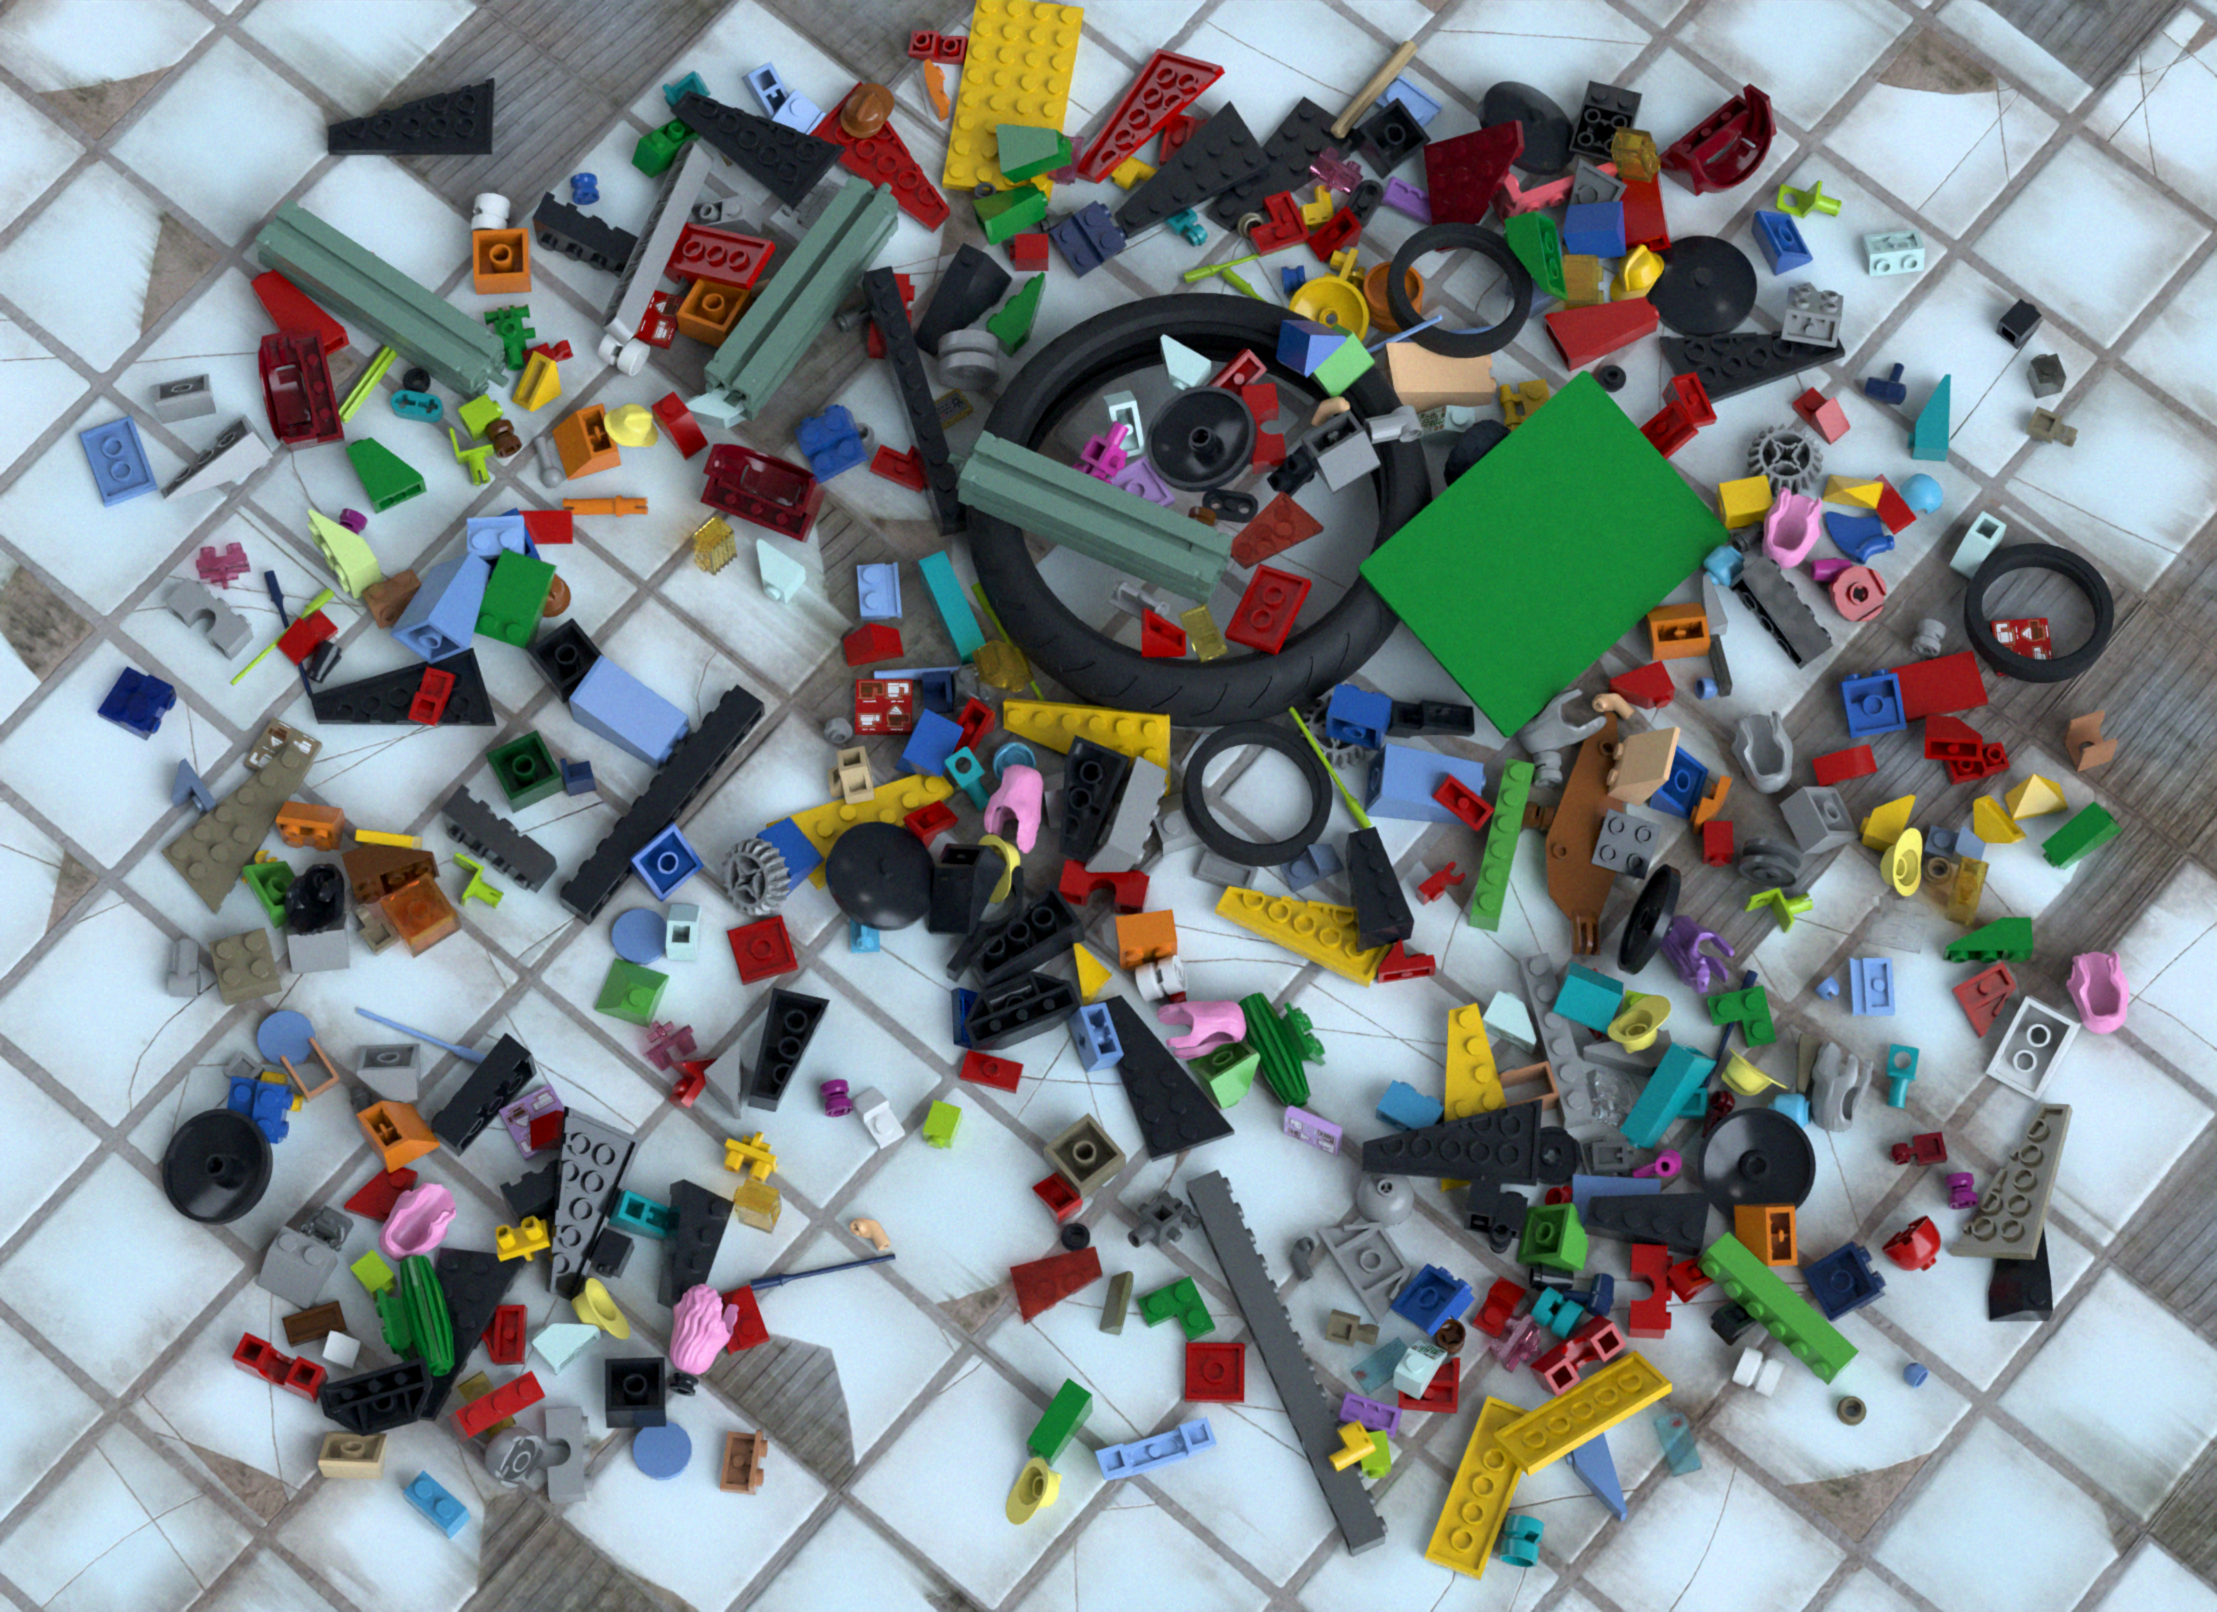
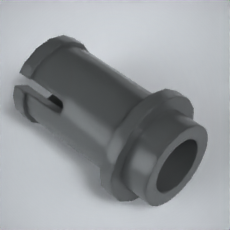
M1068 212L1067 214L1052 218L1046 216L1044 220H1040L1042 234H1048L1051 230L1071 218L1073 213Z
M864 303L846 313L840 312L838 317L835 318L838 329L842 333L845 331L849 333L852 330L851 328L871 320L870 310L866 311L868 306Z
M1756 520L1742 532L1734 533V537L1731 539L1733 547L1740 553L1749 551L1751 545L1764 537V530L1761 531L1764 528V524L1760 520Z
M366 1087L356 1089L350 1093L351 1099L349 1101L355 1105L358 1113L373 1105L370 1098L372 1096L371 1091H367Z

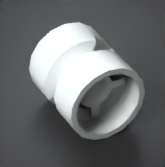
M493 193L478 195L475 198L474 217L471 222L470 235L473 237V231L507 229V222L504 219L509 218L510 201L501 195Z
M607 333L600 344L598 357L611 365L617 364L619 370L633 377L644 366L649 356L650 346L637 338L630 339L625 344H620Z
M1177 955L1160 959L1158 965L1150 962L1136 967L1137 985L1142 997L1147 1002L1164 997L1165 992L1172 995L1187 990L1186 972Z
M1747 1346L1732 1381L1745 1387L1752 1384L1756 1392L1771 1397L1784 1369L1785 1362L1772 1356L1765 1359L1761 1351Z

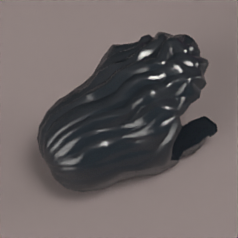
M314 864L303 875L292 878L289 886L286 888L284 903L285 914L288 915L286 920L290 929L300 936L323 933L327 930L328 926L333 925L343 914L345 881L341 871L334 864Z

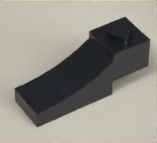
M1392 700L1390 723L1386 732L1387 736L1401 738L1422 735L1471 737L1475 733L1474 712L1471 706L1422 700L1418 704Z

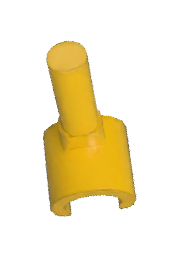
M262 850L255 855V864L277 862L278 859L277 857H271L266 862L265 856L270 850ZM243 876L240 880L246 884L245 876Z

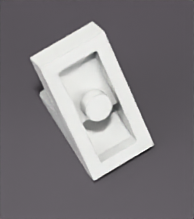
M875 1087L852 1100L853 1109L880 1150L905 1135L904 1129L889 1108L888 1099Z

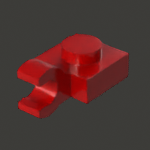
M568 340L558 342L551 349L548 342L522 352L526 365H528L534 351L556 361V363L573 357Z
M1454 861L1448 863L1443 871L1440 872L1439 870L1417 887L1416 898L1423 906L1430 900L1435 902L1440 899L1445 893L1446 885L1458 886L1464 882L1466 877L1464 872L1457 877L1450 874L1456 868Z

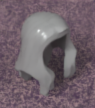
M1572 689L1554 697L1542 714L1531 718L1517 732L1524 748L1529 753L1535 755L1544 751H1556L1563 746L1586 739L1602 729L1607 719L1605 716H1598L1584 724L1570 722L1562 712V704L1583 693L1580 689Z
M1772 711V717L1754 714L1750 717L1745 716L1744 719H1736L1735 743L1731 746V750L1744 770L1751 787L1763 794L1782 790L1791 779L1793 748L1791 739L1783 729L1781 715L1777 711Z
M1829 1041L1819 1048L1817 1062L1812 1070V1078L1815 1085L1811 1099V1116L1817 1127L1839 1133L1845 1132L1853 1125L1854 1111L1867 1093L1871 1081L1873 1063L1871 1060L1865 1059L1859 1087H1853L1858 1078V1057L1852 1052L1849 1053L1846 1072L1841 1076L1839 1074L1841 1051L1836 1044Z

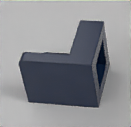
M950 670L922 672L925 708L936 714L953 713Z
M566 758L560 759L569 797L597 790L590 761L567 766Z

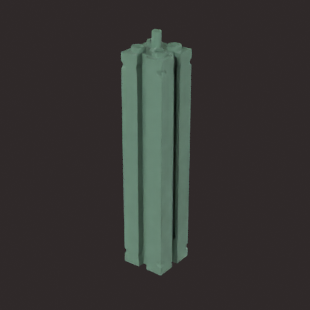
M851 175L846 182V186L841 188L715 353L714 359L710 360L704 368L705 379L708 381L705 385L706 393L711 394L716 388L721 391L727 389L730 393L723 401L736 408L739 401L742 400V405L746 410L741 411L739 415L751 422L754 421L759 414V410L763 409L887 245L889 238L893 237L898 230V217H896L898 213V200L889 193L892 187L888 183L883 182L878 190L874 192L873 185L869 181Z
M288 198L275 214L276 218L271 224L268 222L255 238L256 247L260 250L258 252L260 264L266 268L275 269L295 287L384 346L393 349L396 354L416 367L425 370L431 377L452 391L462 394L463 398L469 402L487 392L490 385L487 383L489 379L502 388L508 384L509 379L501 374L506 367L505 351H503L504 341L501 337L491 334L487 328L305 208H300L291 199Z
M984 430L979 439H973L968 454L971 455L970 458L963 457L954 452H951L947 462L959 467L956 475L959 478L956 484V489L959 490V502L973 505L975 509L1184 598L1194 599L1198 604L1205 607L1208 606L1216 590L1217 583L1222 578L1230 561V549L1234 536L1224 532L1220 533L1213 527L1008 440L996 438L993 434Z

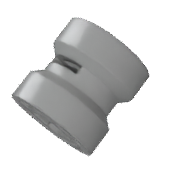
M1920 620L1917 626L1918 636L1913 640L1912 650L1925 657H1937L1941 649L1939 642L1944 638L1946 627L1936 620Z
M1544 751L1533 756V764H1535L1534 767L1537 771L1534 774V784L1540 788L1560 786L1563 783L1562 773L1559 771V767L1562 764L1561 754L1553 751Z

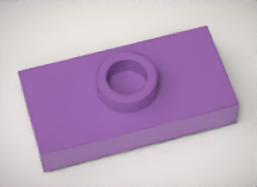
M1392 176L1380 202L1429 226L1432 223L1429 194Z
M1346 1392L1338 1415V1421L1347 1425L1359 1419L1366 1431L1386 1430L1387 1437L1394 1439L1403 1409Z

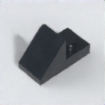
M1735 1300L1717 1309L1710 1317L1714 1321L1711 1324V1328L1729 1346L1735 1344L1758 1323Z

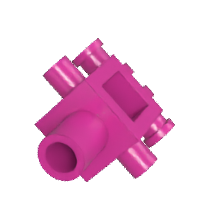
M1114 421L1105 438L1093 434L1090 441L1086 442L1083 446L1084 451L1080 458L1086 461L1084 467L1082 464L1076 463L1072 468L1112 485L1111 480L1106 478L1108 474L1115 478L1118 471L1122 470L1125 466V459L1128 453L1119 448L1129 429Z

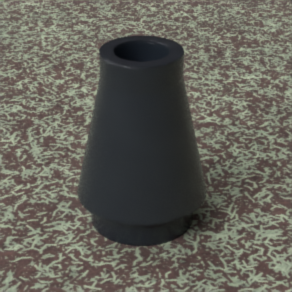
M322 640L320 645H316L307 677L322 684L327 675L342 658L340 656L342 649L329 641Z
M1541 1262L1539 1265L1531 1266L1529 1286L1536 1289L1537 1292L1545 1291L1548 1287L1554 1290L1572 1289L1574 1283L1573 1272Z

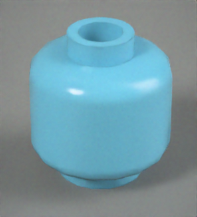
M1720 545L1704 560L1703 565L1707 570L1704 575L1710 576L1714 586L1720 583L1728 587L1731 585V580L1745 569L1743 565L1745 559L1731 545L1728 547Z
M1779 1093L1774 1098V1102L1768 1104V1109L1785 1114L1802 1129L1811 1122V1102L1806 1101L1805 1096L1800 1093Z

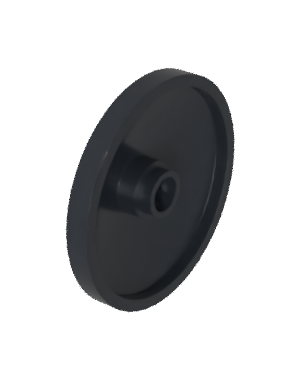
M1504 81L1493 85L1481 98L1478 106V119L1481 129L1513 120L1522 122L1525 149L1519 158L1516 157L1512 165L1531 174L1550 176L1563 171L1573 160L1575 153L1568 151L1574 129L1562 109L1547 95L1527 84Z
M1690 236L1671 243L1672 248L1663 249L1658 253L1664 261V270L1647 293V298L1650 305L1654 304L1660 315L1659 320L1667 328L1683 336L1712 337L1714 334L1732 332L1748 318L1755 304L1757 278L1752 264L1737 247L1716 237Z
M1201 386L1185 390L1168 400L1152 419L1146 438L1148 459L1157 475L1166 484L1175 489L1194 493L1220 488L1240 475L1252 459L1258 439L1256 420L1245 401L1230 390L1216 386Z
M885 822L861 823L845 831L832 846L826 861L827 885L837 905L854 921L876 930L895 931L915 924L931 907L935 863L927 848L907 830Z
M1667 864L1660 866L1652 874L1639 894L1620 941L1617 957L1619 970L1630 975L1639 973L1657 952L1665 936L1667 937L1670 934L1674 924L1672 920L1676 912L1681 886V873L1679 869Z
M1745 1108L1732 1112L1720 1119L1705 1136L1698 1155V1177L1703 1192H1712L1710 1203L1719 1212L1732 1220H1735L1734 1205L1794 1203L1796 1211L1808 1197L1815 1179L1816 1160L1808 1136L1790 1117L1768 1108Z
M212 1109L192 1117L175 1133L164 1156L162 1178L168 1199L182 1215L201 1224L222 1225L243 1217L261 1200L269 1185L273 1169L271 1144L262 1127L252 1118L238 1111Z

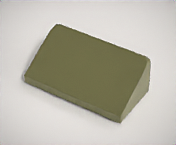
M1131 1271L1114 1275L1111 1278L1099 1327L1101 1332L1118 1336L1122 1334L1134 1283V1274Z

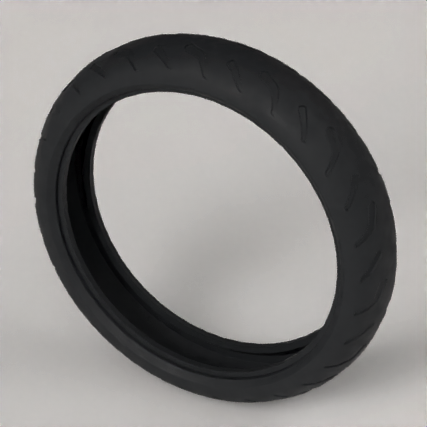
M1219 293L1167 294L1130 302L1099 313L1055 338L1033 356L1010 381L1005 392L997 400L990 412L983 430L993 434L996 438H1003L1037 453L1054 426L1083 398L1099 387L1121 376L1143 368L1164 364L1160 351V338L1163 334L1210 361L1229 363L1242 349H1249L1267 368L1266 373L1279 377L1300 388L1319 403L1331 397L1310 376L1305 377L1279 363L1276 359L1282 320H1313L1284 307L1238 295ZM1374 365L1339 395V397H1343L1349 402L1350 411L1362 427L1365 419L1391 414L1392 411L1403 406L1393 387ZM1419 438L1410 442H1401L1399 439L1371 444L1381 466L1370 472L1377 495L1379 527L1369 556L1433 501L1430 476ZM966 505L968 542L979 582L991 609L1016 646L1046 675L1088 702L1097 706L1119 710L1169 714L1170 726H1228L1245 721H1259L1288 712V709L1291 707L1298 708L1324 695L1336 686L1337 683L1344 682L1359 670L1381 648L1400 621L1396 614L1359 574L1351 588L1330 611L1301 633L1285 640L1277 655L1261 650L1237 657L1213 660L1142 657V651L1118 643L1097 632L1076 617L1060 602L1046 585L1035 567L1020 527L975 509L973 505Z

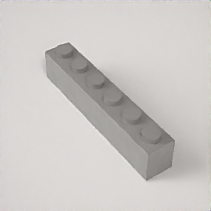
M1547 952L1521 958L1518 973L1544 1062L1549 1061L1560 1095L1557 1109L1563 1129L1591 1124L1594 1111L1568 1020L1565 1017L1552 1013L1559 989L1549 954Z

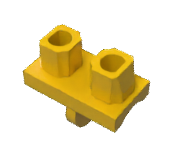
M1351 248L1349 254L1334 250L1330 261V268L1341 271L1340 275L1336 276L1326 272L1323 277H1337L1350 282L1357 289H1363L1366 269L1359 266L1357 271H1355L1358 264L1356 258L1359 250Z
M757 1131L754 1138L744 1135L741 1143L729 1138L725 1143L724 1169L733 1173H739L743 1162L752 1165L749 1178L764 1183L770 1172H776L778 1167L776 1163L777 1157L769 1153L771 1145L763 1142L764 1133Z
M533 1215L524 1218L521 1222V1227L511 1229L507 1224L496 1227L497 1256L499 1260L504 1261L520 1255H524L527 1261L535 1260L534 1251L550 1246L548 1237L549 1226L546 1219L539 1221Z

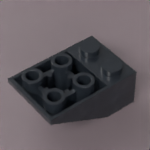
M1589 80L1568 152L1622 165L1640 111L1642 94Z
M946 843L934 867L928 927L930 934L972 936L1007 865L987 845Z

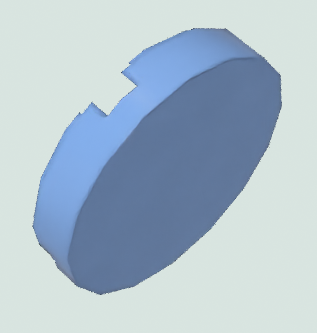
M633 909L624 913L615 922L612 929V944L617 955L626 962L639 963V965H647L657 961L666 951L667 925L659 914L648 909Z
M292 1010L279 1011L270 1015L261 1024L257 1033V1044L262 1056L270 1063L284 1068L280 1063V1056L284 1054L291 1066L294 1067L303 1063L311 1053L312 1049L308 1044V1038L312 1036L315 1040V1031L310 1021L301 1013Z
M666 1421V1427H644L637 1434L633 1443V1457L638 1469L643 1474L655 1480H670L681 1475L690 1463L692 1443L687 1432L682 1427Z

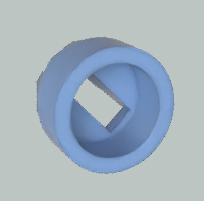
M1698 677L1694 686L1696 697L1699 700L1713 698L1718 692L1717 682L1710 677Z
M1832 976L1828 977L1814 990L1820 998L1826 1001L1833 1000L1830 991L1836 996L1839 995L1840 991L1837 981Z
M1917 1362L1910 1363L1903 1371L1905 1381L1914 1389L1920 1387L1929 1374V1370Z

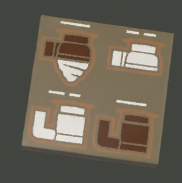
M273 717L243 763L248 769L257 772L292 742L312 763L323 745L322 742Z

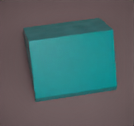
M1570 961L1552 1013L1606 1034L1623 997L1624 983Z

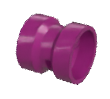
M344 508L339 516V525L359 535L361 530L365 529L368 523V519L364 515L349 508Z
M836 1079L825 1082L820 1086L821 1097L826 1102L824 1104L825 1116L840 1117L853 1111L852 1100L847 1095L849 1092L848 1081Z
M1960 1172L1944 1178L1945 1188L1949 1190L1950 1194L1947 1199L1950 1209H1967L1977 1205V1194L1972 1189L1974 1185L1972 1173Z

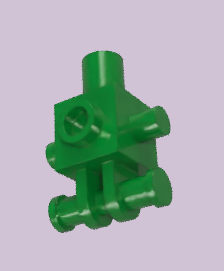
M528 304L514 308V305H510V310L504 311L502 307H498V311H485L486 325L494 323L496 335L504 341L503 351H505L508 370H521L524 367L522 352L527 350L526 340L536 338L535 328L524 329L522 318H530Z

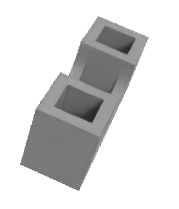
M188 577L165 600L169 612L188 628H191L198 620L203 618L215 620L214 626L206 633L210 645L232 661L254 638L251 630L252 624L242 614L237 616L230 611L231 607L222 598L215 599L210 595V590L202 582L198 581L195 583Z
M581 1407L545 1409L548 1445L564 1446L571 1451L569 1459L564 1464L547 1467L550 1502L554 1504L587 1501V1492L592 1491L591 1473L586 1474L585 1463L591 1462L590 1445H585L584 1434H589L590 1432L589 1417L583 1416Z

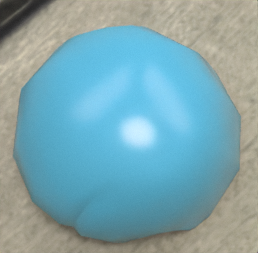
M1915 474L1900 485V494L1904 502L1913 511L1926 509L1925 513L1928 515L1941 508L1943 504V491L1939 483L1929 475Z
M1010 742L1002 745L995 752L992 762L996 778L1002 782L1004 768L1016 764L1035 769L1036 760L1033 751L1020 742Z

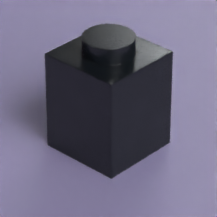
M2020 299L1999 320L1996 333L2018 349L2038 329L2042 315L2033 304L2026 303Z
M605 1228L591 1258L593 1268L596 1269L595 1271L606 1278H611L612 1276L621 1278L635 1248L633 1239Z

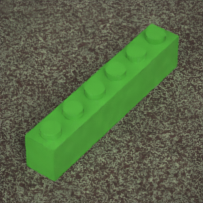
M1506 759L1469 922L1471 927L1494 932L1498 931L1535 764Z
M1728 1231L1705 1252L1698 1262L1697 1266L1703 1270L1706 1276L1714 1280L1729 1297L1738 1302L1751 1317L1761 1323L1773 1337L1785 1345L1796 1358H1799L1827 1385L1839 1376L1858 1354L1859 1350Z

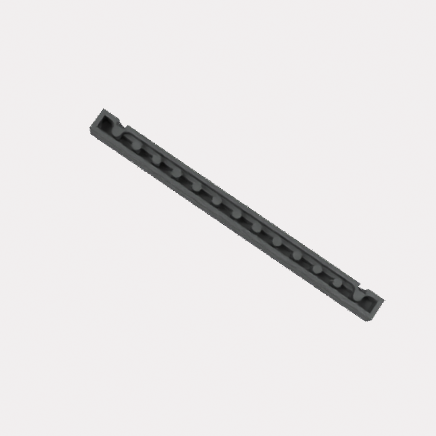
M1215 1170L1186 1182L1188 1198L1194 1211L1201 1219L1200 1224L1333 1517L1340 1527L1351 1556L1354 1557L1385 1544V1533H1388V1528L1383 1517H1377L1373 1509L1376 1506V1502L1370 1489L1365 1490L1361 1480L1364 1479L1359 1464H1351L1336 1472L1329 1461V1456L1345 1448L1337 1434L1336 1427L1340 1426L1334 1410L1329 1411L1324 1402L1328 1400L1325 1389L1321 1383L1317 1385L1314 1380L1313 1374H1316L1313 1363L1309 1357L1304 1358L1301 1351V1348H1304L1302 1339L1297 1331L1292 1332L1289 1322H1292L1290 1313L1286 1305L1281 1306L1277 1299L1280 1293L1274 1279L1269 1281L1265 1273L1268 1270L1267 1263L1262 1253L1257 1255L1253 1246L1256 1244L1254 1234L1250 1228L1245 1229L1241 1220L1245 1218L1244 1213L1238 1202L1233 1203L1230 1196L1233 1190L1228 1178H1222L1219 1170Z

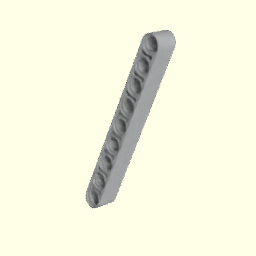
M694 140L687 141L679 149L601 319L600 327L620 344L628 342L636 333L712 165L713 157Z

